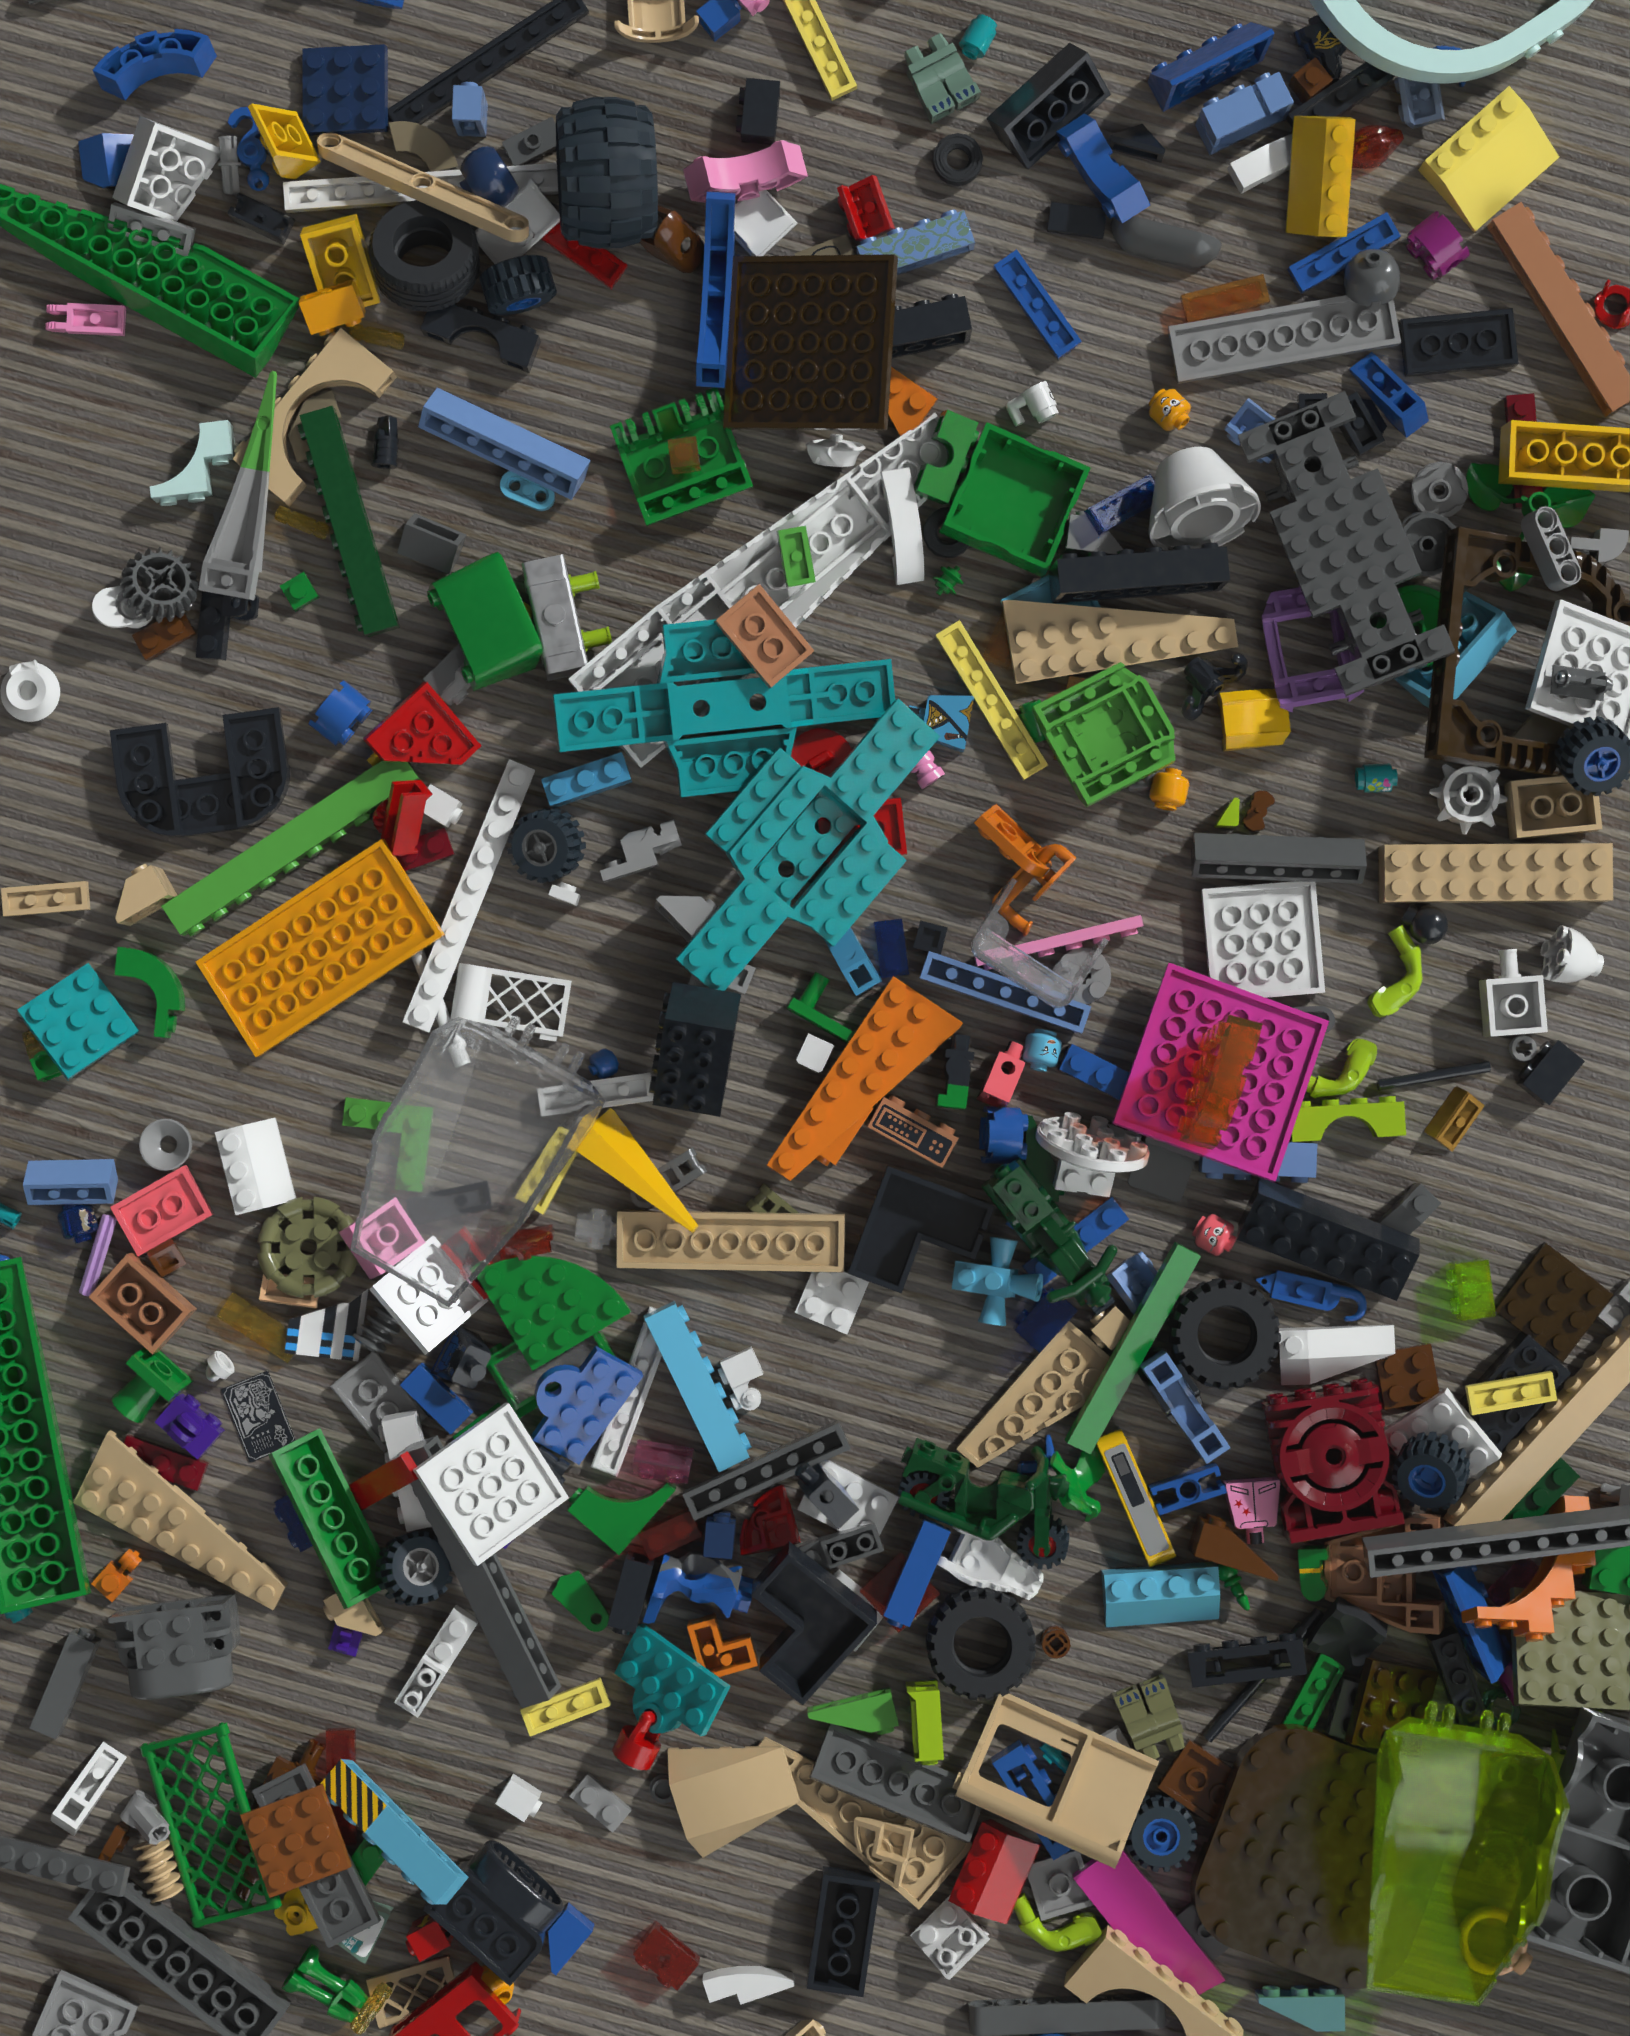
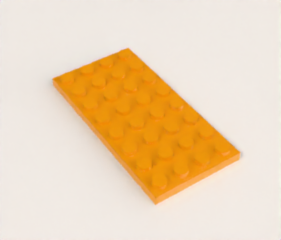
M381 839L197 960L196 964L254 1056L260 1057L436 942L445 934L396 856L392 855L385 839Z

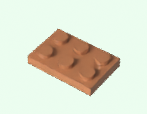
M760 584L714 621L768 688L774 686L814 652L813 648Z

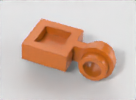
M129 1549L118 1561L122 1565L121 1567L111 1561L91 1585L109 1601L114 1602L132 1582L133 1579L125 1571L128 1570L131 1573L141 1563L140 1553Z

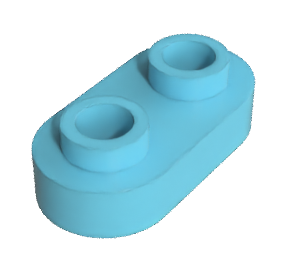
M508 471L501 478V491L506 498L537 511H546L555 502V493L516 473ZM513 482L520 483V488L517 491H512L510 485ZM539 493L546 494V499L543 502L536 500V496Z

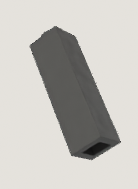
M80 1627L79 1629L75 1628L69 1633L29 1729L55 1740L62 1735L102 1640L95 1636L96 1633L94 1631Z

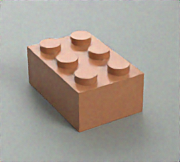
M134 1252L126 1254L89 1296L93 1302L152 1354L159 1352L197 1310L195 1306L161 1278L140 1257H137Z

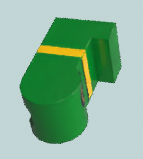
M1304 1545L1298 1548L1301 1592L1309 1601H1319L1328 1590L1327 1579L1323 1576L1322 1560H1328L1330 1556L1329 1545Z

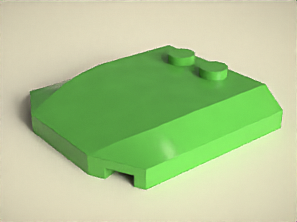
M1121 662L1048 698L1032 708L1041 732L1076 795L1086 808L1175 762V736L1172 724L1147 680L1126 669V665Z

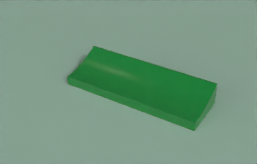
M321 1429L311 1431L268 1454L343 1608H350L380 1591L381 1589L378 1584L382 1583L381 1578L376 1579L375 1572L380 1571V1567L375 1565L376 1560L382 1558L379 1555L381 1550Z

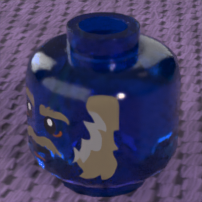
M67 1204L61 1206L63 1211L58 1213L57 1219L63 1238L68 1240L74 1239L75 1244L91 1240V1233L98 1230V1222L93 1206L90 1204Z

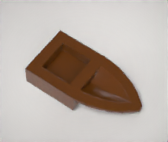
M120 1821L114 1828L98 1859L109 1862L117 1851L122 1853L131 1838L126 1835L131 1826Z

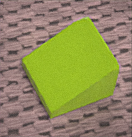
M1233 798L1230 800L1215 823L1214 828H1235L1239 825L1240 799Z

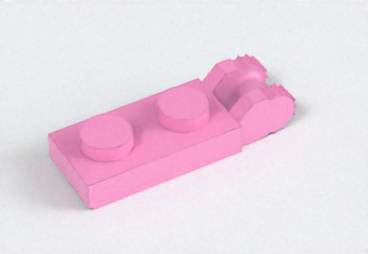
M67 303V305L50 304L46 306L47 313L67 315L66 323L47 322L45 327L47 331L67 332L68 334L125 336L126 307L123 305Z

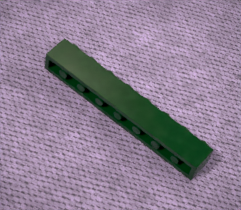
M333 406L301 414L299 416L302 423L297 424L302 441L307 440L310 451L305 453L310 468L315 467L318 478L314 479L318 495L324 496L326 505L322 506V511L326 523H332L334 533L330 534L334 550H340L342 560L338 561L342 577H348L350 588H346L350 604H356L358 615H355L354 619L359 632L364 631V635L367 637L398 629L400 624L336 409Z

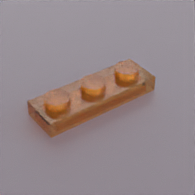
M1264 274L1180 296L1186 323L1212 319L1270 303Z

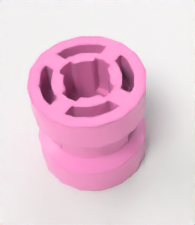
M930 750L911 771V773L917 774V783L921 789L945 775L942 768L933 763L935 757Z

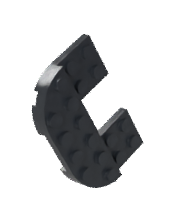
M276 707L222 715L230 773L179 780L175 779L168 723L109 730L117 790L127 813L147 830L168 837H188L240 830L255 826L268 819L283 802L290 783V765H288L281 708Z

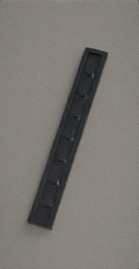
M552 0L388 108V117L392 122L407 121L421 125L453 104V85H461L462 82H474L480 86L588 15V8L582 0Z

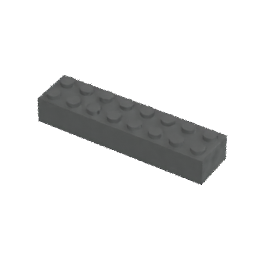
M129 1878L124 1896L117 1897L89 1890L68 1919L222 2036H268L292 2002L161 1902L150 1903L155 1898L147 1894L144 1889Z

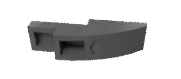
M875 1523L843 1530L796 1545V1547L824 1569H831L884 1551ZM778 1553L768 1557L769 1563Z

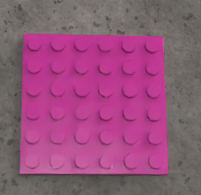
M1168 963L1112 1124L1262 1179L1275 1182L1329 1021Z

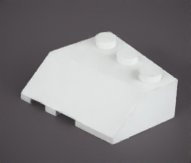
M140 116L112 198L130 207L177 222L196 196L195 191L204 179L207 180L213 171L211 169L220 158V147Z

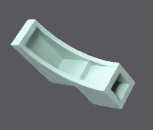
M228 420L199 423L198 446L189 464L171 480L150 486L151 498L156 503L160 502L161 506H171L177 504V500L188 499V502L195 503L205 501V497L213 496L209 462H212V465L215 466L227 465L229 460H233L232 458L235 456L233 426Z

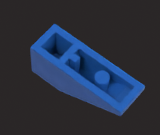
M1373 352L1350 368L1351 374L1380 411L1406 438L1429 421L1425 402Z

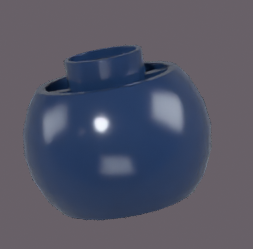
M486 146L473 150L461 163L460 171L465 179L459 182L463 190L502 207L512 202L518 194L519 186L494 147Z

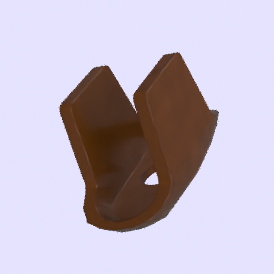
M658 205V215L663 221L655 234V238H643L639 243L649 254L682 273H692L704 261L705 243L695 229L676 211ZM689 237L690 246L686 252L682 253L680 249L681 243L685 238Z

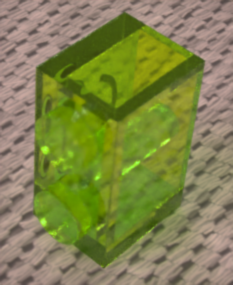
M1479 1258L1449 1262L1450 1269L1446 1270L1448 1286H1452L1453 1297L1450 1298V1308L1452 1314H1456V1319L1463 1321L1495 1317L1496 1312L1489 1260Z

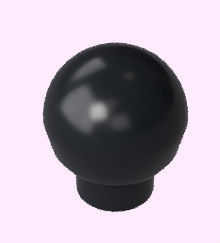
M1411 903L1400 921L1401 924L1409 927L1411 936L1417 942L1425 945L1435 944L1442 940L1448 929V921L1445 914L1439 908L1433 906L1418 907Z

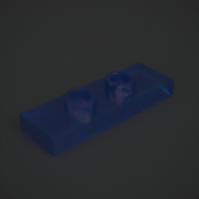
M1149 474L1087 508L1084 513L1098 535L1109 531L1152 507L1155 480Z

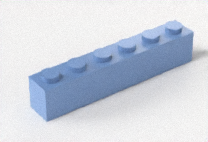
M436 388L422 409L419 428L570 500L573 499L585 480L591 460L442 389Z
M931 951L927 953L919 977L920 980L1078 1034L1083 1033L1091 1009L1089 1005Z

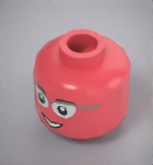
M1210 1214L1207 1218L1202 1216L1192 1236L1196 1237V1246L1214 1256H1219L1224 1250L1230 1252L1237 1237L1233 1236L1234 1225L1216 1214Z

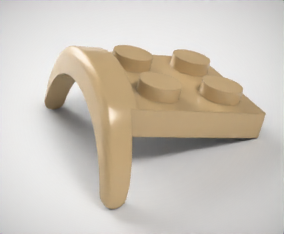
M627 0L629 26L618 20L614 21V27L619 34L629 40L643 43H661L678 40L691 34L698 26L699 17L697 15L693 16L686 22L684 0Z

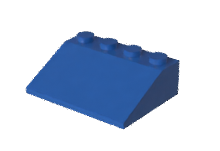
M1253 22L1244 26L1239 23L1227 30V35L1219 39L1216 36L1211 37L1201 44V48L1193 52L1191 49H1188L1176 57V61L1168 65L1166 62L1155 66L1151 70L1152 73H1150L1147 83L1161 110L1164 112L1262 62L1275 34L1273 29Z
M1476 1565L1432 1570L1473 1668L1491 1684L1497 1682L1511 1660L1507 1652L1511 1650L1505 1634L1500 1635L1496 1626L1498 1624H1492L1490 1628H1474V1623H1462L1461 1611L1477 1606L1488 1607L1485 1601L1489 1597L1482 1581L1477 1582L1474 1572L1477 1571Z

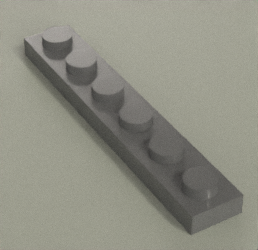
M0 1835L1 1868L117 1897H122L125 1894L131 1867Z

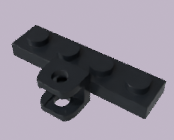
M207 545L206 554H207V551H208L210 545ZM202 591L196 658L226 661L230 619L242 621L256 619L258 617L259 596L255 594V599L249 600ZM248 601H250L251 603V609L249 611L247 610Z

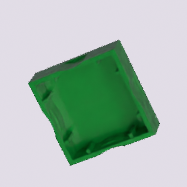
M986 422L939 533L1043 578L1049 570L1063 536L1064 526L1070 511L1078 500L1091 467L1054 451L1038 448L1024 438Z

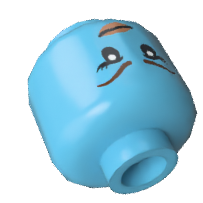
M1035 1029L1034 1033L1026 1036L1022 1058L1031 1064L1030 1069L1047 1072V1067L1058 1065L1062 1042L1057 1038V1033Z

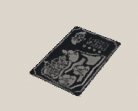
M268 1371L221 1389L249 1462L264 1458L268 1454L296 1440Z

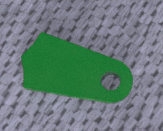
M577 1570L571 1574L561 1576L552 1595L587 1629L593 1632L604 1630L608 1625L609 1614L581 1572ZM594 1613H598L602 1617L601 1622L598 1624L594 1623L591 1619Z

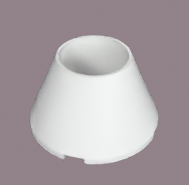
M1190 447L1177 451L1164 459L1156 471L1148 532L1150 540L1154 547H1161L1162 551H1169L1168 549H1173V547L1179 545H1190V549L1201 548V545L1207 543H1218L1219 547L1244 533L1243 527L1250 520L1252 522L1256 521L1261 510L1260 500L1257 493L1212 449L1207 447Z

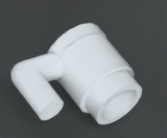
M1046 381L1030 387L1020 396L1006 404V409L1015 427L1025 422L1019 408L1025 405L1028 406L1032 416L1036 417L1039 424L1059 414L1056 408L1057 403Z

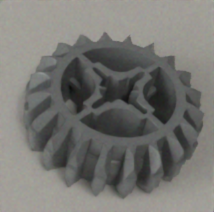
M161 547L157 549L156 553H153L148 548L145 550L144 555L140 552L135 554L134 559L127 561L126 567L122 570V579L120 581V586L123 589L122 597L128 599V608L136 606V616L143 612L146 614L147 621L152 616L156 617L158 623L162 622L163 617H166L169 622L173 621L175 615L181 618L185 611L189 612L191 610L192 603L197 598L196 592L198 591L199 584L196 582V572H191V563L182 564L183 556L173 557L172 549L167 554H163ZM173 576L179 582L182 592L177 589V585L172 581ZM137 579L142 582L141 585H143L147 589L146 594H144L137 583Z

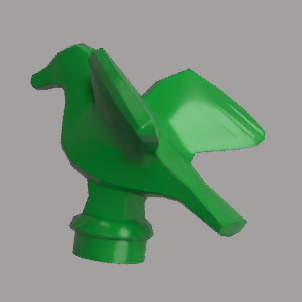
M1095 1446L1091 1454L1082 1451L1077 1466L1074 1469L1069 1468L1058 1451H1055L1051 1457L1050 1466L1057 1475L1066 1474V1481L1070 1482L1064 1498L1058 1497L1063 1507L1086 1514L1084 1521L1089 1522L1101 1512V1505L1099 1501L1087 1496L1086 1491L1097 1483L1106 1472L1098 1448Z

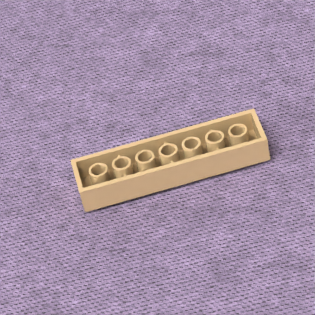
M1613 843L1382 845L1379 847V903L1608 902L1613 900Z

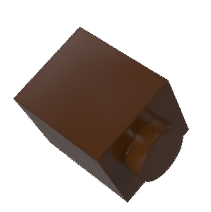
M1315 57L1293 74L1288 86L1304 104L1328 88L1333 79Z

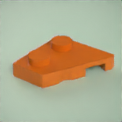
M891 367L888 417L901 436L923 422L937 402V398Z

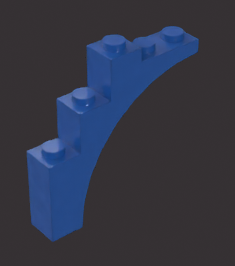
M707 192L704 268L696 363V386L725 388L733 256L735 253V193Z

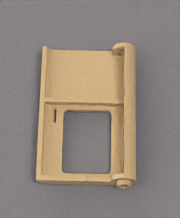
M999 1694L964 1774L958 1773L952 1788L957 1790L955 1796L1115 1869L1159 1761L1011 1694L1003 1697ZM1005 1725L1070 1755L1071 1762L1054 1803L1050 1807L1037 1803L979 1775V1769L998 1726Z

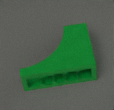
M667 1480L658 1489L645 1496L619 1499L603 1495L588 1485L584 1490L578 1488L568 1499L571 1505L567 1511L620 1555L674 1493L676 1486Z

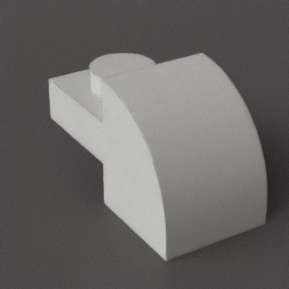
M1600 528L1594 532L1593 539L1571 537L1568 540L1572 550L1592 555L1596 561L1604 565L1622 553L1628 542L1629 530Z

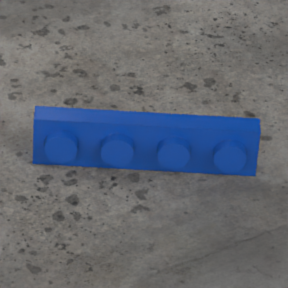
M1388 212L1348 233L1347 237H1341L1289 266L1287 270L1302 294L1345 270L1350 259L1360 251L1367 249L1381 250L1399 240L1401 235Z
M1017 249L993 265V269L1058 360L1081 344V339Z
M1110 1197L1077 1222L1074 1228L1079 1234L1087 1253L1127 1222L1129 1218L1114 1198ZM1036 1257L1031 1258L1022 1265L1027 1274H1042L1043 1286L1057 1276L1056 1273L1041 1264Z

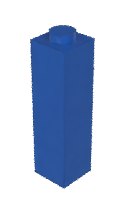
M925 1517L922 1520L883 1610V1616L887 1617V1623L898 1628H902L903 1625L911 1626L951 1533L950 1528Z

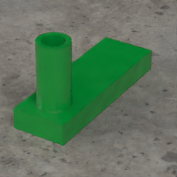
M815 972L800 999L797 1000L793 997L787 1010L848 1044L855 1032L813 1009L830 981L823 975Z

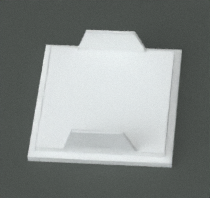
M767 190L759 191L760 197L739 201L735 204V240L750 256H764L798 224Z

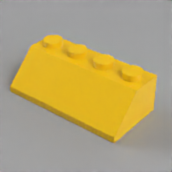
M1323 116L1293 117L1286 233L1321 237H1347L1356 119L1351 117Z

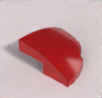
M784 1486L775 1487L763 1494L753 1504L756 1509L750 1519H744L740 1534V1551L742 1556L783 1548L789 1541L794 1545L801 1543L793 1510Z

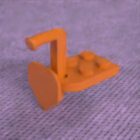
M995 804L983 813L974 824L985 839L992 840L999 847V852L1005 858L1012 859L1021 868L994 896L992 904L995 910L1014 928L1022 932L1023 936H1027L1033 922L1026 921L1009 904L1034 878L1043 886L1032 898V900L1037 901L1071 866L1076 857L1067 848L1059 844L1041 847L1007 813ZM1055 855L1064 863L1056 873L1050 869L1052 867L1051 859Z

